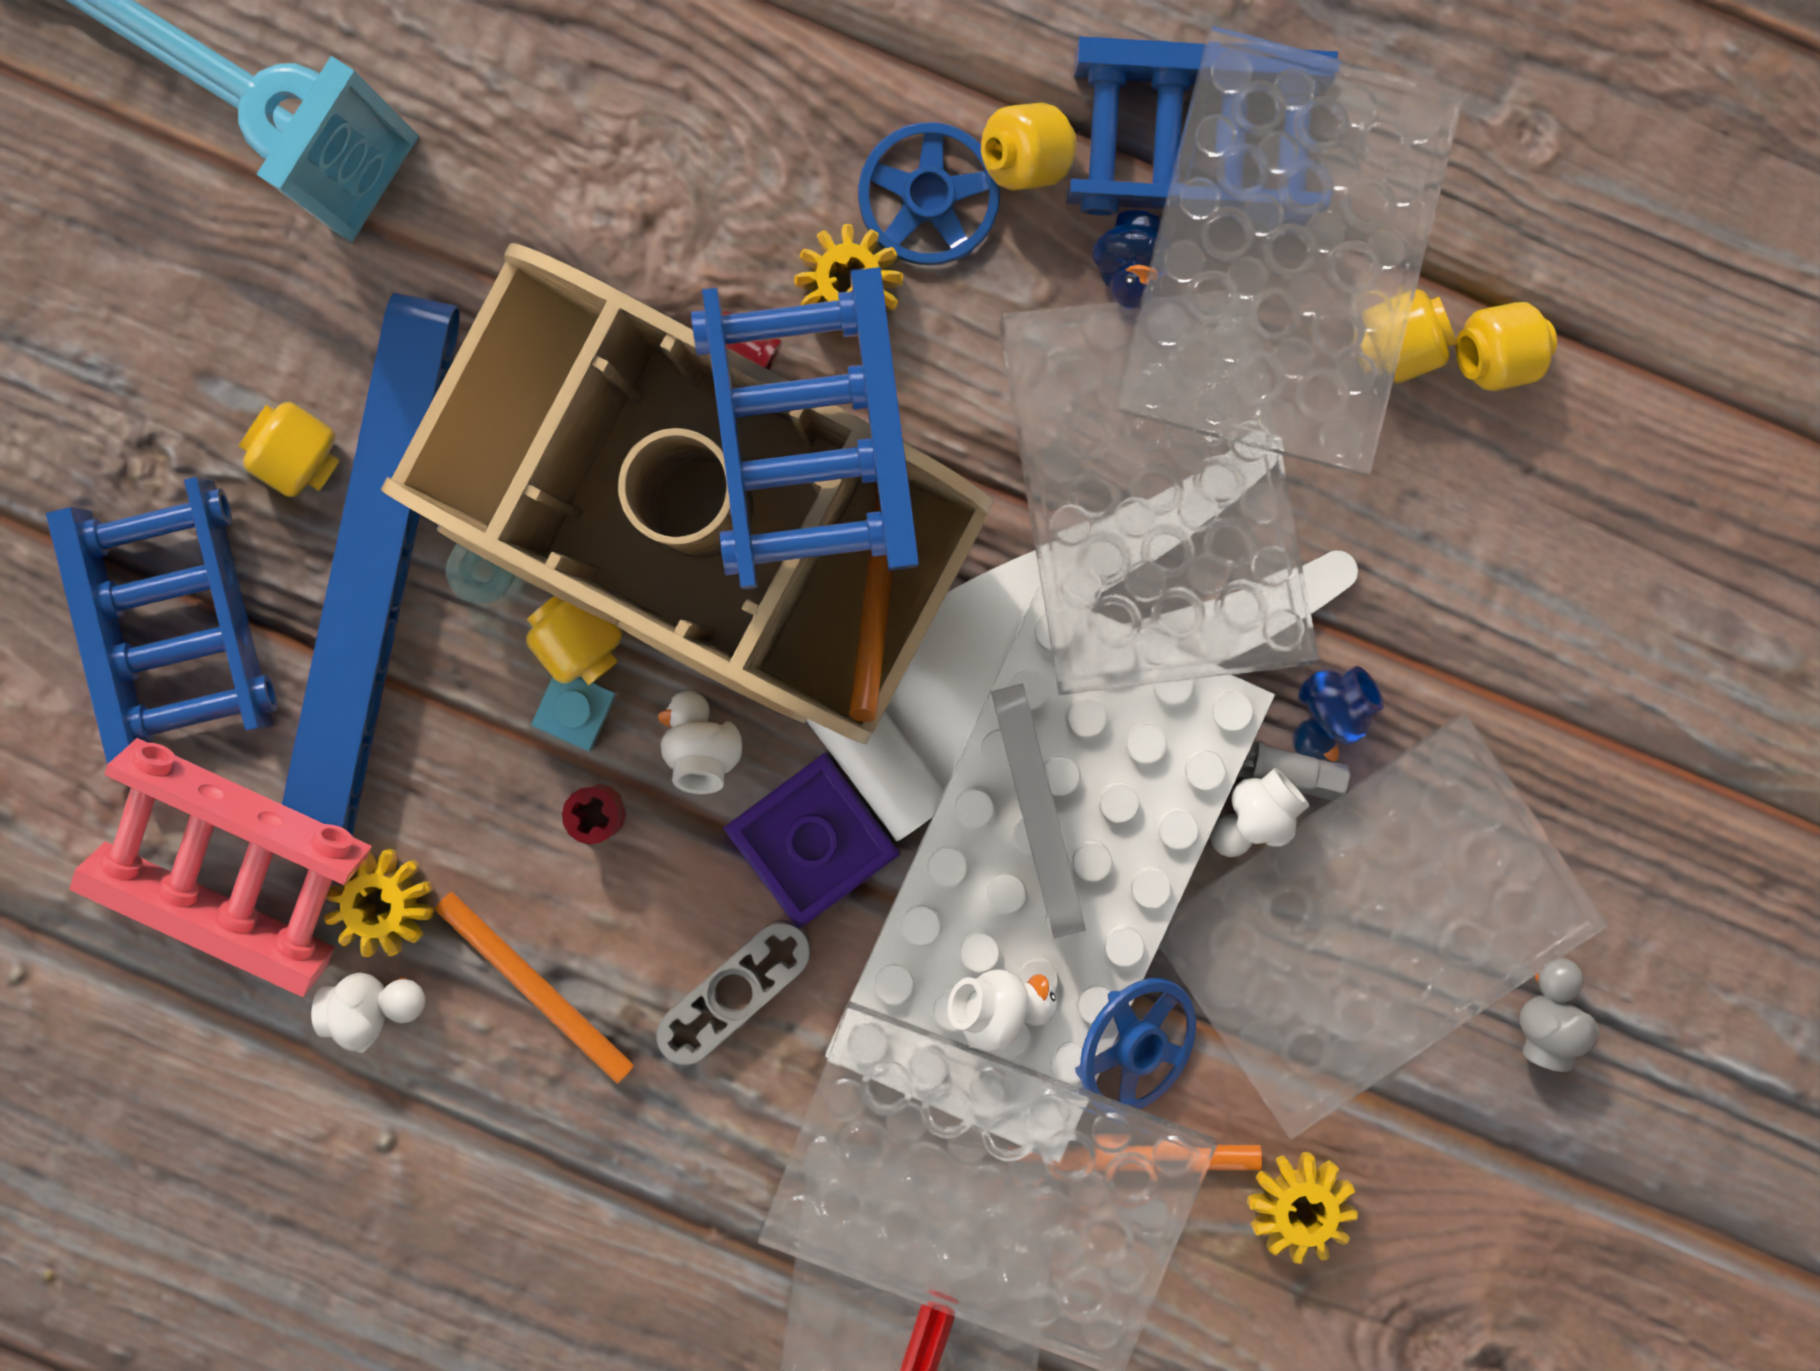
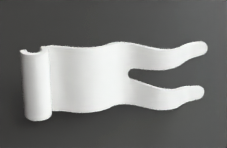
M1259 439L1245 440L1210 466L1158 496L1112 518L1000 565L947 592L868 744L859 743L809 719L806 720L896 842L933 817L1036 588L1039 587L1087 609L1088 603L1094 597L1129 578L1178 546L1218 516L1268 473L1275 462L1274 451L1269 444ZM1332 551L1292 571L1249 589L1185 609L1124 624L1123 626L1214 667L1276 637L1334 599L1355 582L1358 575L1357 564L1348 553Z

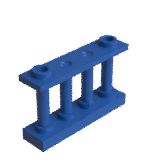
M1079 36L1075 51L1074 77L1088 78V85L1094 87L1089 180L1071 179L1067 189L1066 204H1081V213L1095 216L1117 215L1119 207L1270 215L1272 216L1271 223L1273 225L1283 227H1304L1310 225V218H1319L1329 207V194L1306 193L1311 99L1317 98L1318 92H1326L1336 79L1338 51ZM1126 80L1152 82V89L1158 91L1152 183L1114 181L1119 90L1126 86ZM1190 84L1216 86L1215 92L1222 95L1216 187L1178 185L1183 92L1190 90ZM1254 88L1279 89V96L1285 99L1280 191L1242 189L1247 96L1254 93Z
M881 267L852 270V291L838 293V301L723 315L718 289L709 288L702 289L705 310L691 311L697 356L711 355L733 530L720 532L725 575L739 574L740 587L744 590L758 588L755 564L871 550L872 557L886 555L888 571L916 568L919 565ZM843 330L844 337L858 336L861 365L848 366V374L732 388L727 344ZM852 403L853 410L867 409L871 438L858 439V447L742 462L736 418ZM862 476L863 484L877 482L880 511L866 513L867 520L751 535L746 491Z
M197 476L184 479L189 499L188 503L106 523H101L97 518L93 519L92 511L74 507L46 513L107 764L137 738L148 743L153 741L154 734L240 713L245 731L274 726L271 713L277 711L276 692L270 677L267 674L261 675L225 528L232 524L230 504L223 489H216L215 483L212 480ZM196 528L204 565L118 586L114 581L108 580L103 556L108 555L109 548ZM211 589L220 627L133 648L129 643H124L118 618L123 617L124 610ZM226 651L235 689L149 710L145 705H139L133 680L138 679L139 672Z

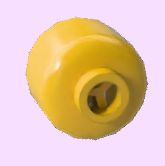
M1043 102L1012 105L998 109L989 117L982 132L981 156L989 176L1003 188L1016 191L1057 184L1067 175L1073 163L1077 147L1076 135L1067 117L1053 105Z
M1412 289L1372 305L1368 308L1365 316L1368 331L1356 336L1369 371L1382 367L1387 378L1394 383H1402L1443 367L1449 360L1450 353L1448 347L1458 344L1440 296L1430 299L1427 293L1420 289Z
M1514 302L1474 312L1466 320L1463 330L1458 333L1456 338L1458 344L1455 345L1456 360L1463 375L1473 380L1474 383L1484 390L1500 391L1532 384L1545 376L1551 364L1552 356L1557 349V335L1552 323L1544 318L1540 310L1528 302Z
M283 402L275 409L266 404L238 445L239 448L246 452L243 457L244 469L287 497H295L301 494L308 485L320 491L340 459L330 454L335 443L336 435L334 430L292 402Z
M556 596L548 600L527 619L532 628L526 636V643L551 676L559 683H571L582 677L589 686L618 663V660L611 652L620 644L622 632L618 626Z

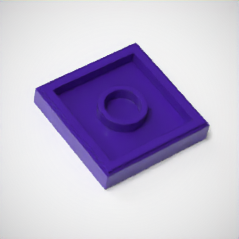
M826 752L723 827L793 924L799 929L900 855V851Z

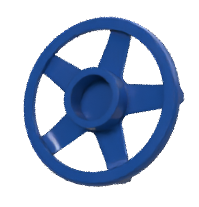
M922 122L907 125L892 132L871 151L861 171L858 184V202L867 230L872 229L878 232V245L882 249L893 247L897 252L898 259L912 264L942 265L966 257L987 237L998 214L1000 186L989 176L981 156V144L975 138L951 125L937 122ZM924 134L919 167L912 173L878 163L883 154L897 142L913 135ZM943 135L952 137L966 145L980 160L984 171L949 176L944 171ZM870 180L901 196L904 202L902 208L885 232L877 224L871 210L869 201ZM989 190V203L986 215L979 228L968 239L953 210V205L960 199ZM930 221L951 249L939 253H920L908 250L899 244L922 222Z
M1144 979L1127 986L1121 991H1111L1108 993L1109 1002L1099 1012L1087 1033L1081 1052L1080 1065L1075 1067V1073L1080 1078L1084 1091L1090 1100L1106 1111L1127 1113L1142 1109L1153 1103L1174 1084L1190 1057L1196 1035L1195 1010L1187 993L1180 986L1167 979ZM1164 992L1142 1020H1139L1130 1007L1129 1002L1146 993ZM1178 1002L1181 1003L1186 1015V1033L1182 1047L1169 1042L1166 1034L1159 1029L1171 1009ZM1114 1017L1119 1032L1118 1039L1112 1046L1095 1055L1100 1038ZM1162 1062L1174 1064L1168 1075L1157 1087L1136 1100L1135 1094L1139 1076L1150 1074ZM1121 1066L1118 1102L1107 1099L1100 1092L1095 1081V1075L1113 1067Z

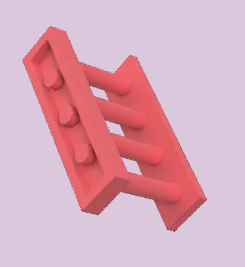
M138 738L135 739L107 764L104 774L131 787L114 843L110 844L105 841L75 869L69 890L304 997L328 967L335 949L334 946L313 936L332 880L345 885L369 856L372 846L352 837L348 831L339 826L323 824L175 756L170 749L163 745L147 743ZM155 799L190 814L172 871L147 861L138 855ZM214 826L249 842L230 898L210 890L196 881ZM273 853L308 869L289 925L255 909Z

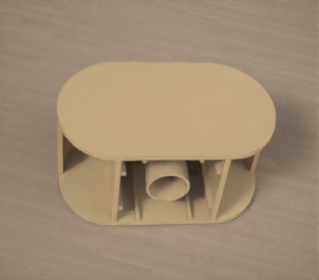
M511 243L503 256L506 262L394 475L392 478H386L381 490L406 507L438 524L436 530L459 545L550 594L618 626L644 643L722 685L794 720L805 723L809 719L865 745L868 744L989 515L994 501L962 476L903 442L919 565L916 568L894 570L876 719L871 722L853 720L849 716L870 550L755 564L758 588L744 590L740 587L739 574L725 575L720 532L733 530L711 355L697 356L693 330L559 260L531 248ZM727 348L732 388L788 381ZM836 405L736 418L742 462L858 447V439L871 438L868 422ZM862 476L746 491L751 535L867 520L866 513L875 511L877 482L863 484Z

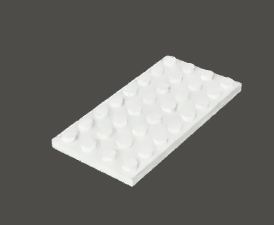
M1037 587L830 1041L825 1057L1060 1161L1089 1098L1084 1091L1080 1078L1075 1073V1067L1080 1065L1081 1052L1087 1033L1099 1012L1109 1002L1108 993L1111 991H1121L1127 986L1144 979L1275 694ZM1022 683L1030 706L1086 931L1055 939L1049 923L991 691ZM997 969L1008 970L1022 979L1023 983L1028 982L1036 974L1046 976L1049 986L1052 987L1057 996L1058 1006L1055 1015L1043 1025L1023 1023L1016 1039L1004 1051L987 1052L979 1050L969 1043L963 1030L956 1029L949 1020V997L954 986L963 978L977 979L985 972ZM1134 999L1129 1002L1130 1007H1131V1005H1132ZM1114 1017L1105 1028L1095 1055L1114 1044L1119 1033ZM1100 1073L1095 1075V1081H1097V1078Z

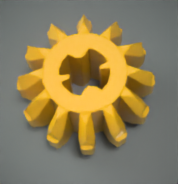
M844 224L842 226L843 243L838 245L834 244L829 233L825 230L817 234V239L824 251L823 256L809 249H803L800 253V260L807 267L816 271L802 272L794 276V283L797 288L815 290L801 301V305L838 301V293L840 292L837 290H839L837 278L833 277V275L837 271L847 274L852 267L859 269L881 267L883 288L902 286L903 273L895 270H883L897 259V252L893 247H889L873 255L872 253L877 246L879 234L872 229L865 234L860 245L854 244L855 235L851 224ZM884 290L886 310L895 311L898 306V300Z
M393 849L382 851L378 863L370 852L362 865L347 883L343 885L344 887L330 886L326 897L328 901L340 903V909L326 914L324 921L327 925H334L344 921L347 928L338 938V942L342 946L349 945L361 936L360 952L363 957L373 956L380 943L388 956L400 953L402 951L401 937L415 943L423 936L421 928L413 919L428 920L433 917L434 909L432 907L417 903V897L433 890L431 882L423 881L413 886L409 879L418 871L419 863L415 860H410L396 871L397 852ZM382 889L381 900L391 903V910L377 917L376 906L372 903H367V896Z
M1303 1152L1299 1158L1297 1170H1293L1292 1165L1284 1155L1278 1156L1275 1161L1281 1175L1276 1179L1263 1171L1256 1175V1180L1263 1189L1268 1191L1267 1194L1255 1193L1248 1196L1247 1204L1250 1209L1262 1213L1251 1222V1227L1257 1236L1269 1235L1266 1247L1275 1256L1289 1247L1290 1257L1293 1262L1302 1264L1306 1259L1308 1247H1312L1320 1260H1328L1330 1253L1325 1241L1331 1237L1339 1244H1348L1350 1237L1338 1224L1339 1222H1352L1358 1219V1211L1355 1207L1343 1203L1355 1193L1354 1187L1348 1180L1336 1181L1339 1168L1330 1160L1323 1163L1316 1170L1314 1156L1309 1152ZM1305 1196L1311 1203L1308 1204V1207L1312 1214L1304 1219H1299L1295 1213L1297 1208L1293 1202L1299 1197Z

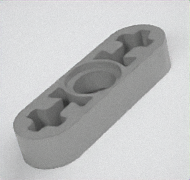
M786 920L774 921L762 928L665 1014L657 1029V1044L662 1054L670 1061L681 1065L694 1064L707 1056L804 970L811 953V944L806 932L802 928L796 927L793 922ZM775 935L781 941L789 936L793 937L798 943L792 952L797 961L790 966L783 960L777 961L765 973L766 977L775 982L770 987L765 988L757 971L741 960L746 955L751 954L754 963L757 965L771 950L770 943L767 941L769 937ZM736 974L748 980L752 987L753 995L752 1000L747 1006L742 1009L732 1010L724 1007L719 1002L716 996V986L723 977ZM703 996L710 1012L727 1024L718 1030L714 1020L711 1019L701 1028L697 1035V1040L701 1046L694 1049L692 1045L685 1043L678 1048L672 1042V1038L677 1031L672 1022L679 1019L683 1024L687 1025L703 1012L704 1008L695 1004L694 1001L698 997Z

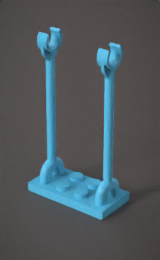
M65 0L237 108L238 124L247 144L262 158L266 159L256 175L351 243L419 137L355 70L332 56L320 73L297 63L274 64L257 72L254 76L134 0ZM288 98H296L302 101L295 114H292L278 104Z

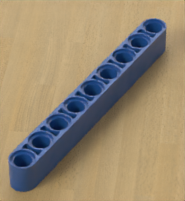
M393 293L384 314L282 805L323 824L335 825L345 829L352 837L420 519L419 513L388 496L381 488L386 478H392L452 364L460 325L459 306L401 293Z

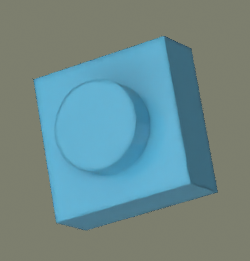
M552 677L531 726L584 750L592 751L617 693L594 682L588 686L582 677L565 684L557 682Z

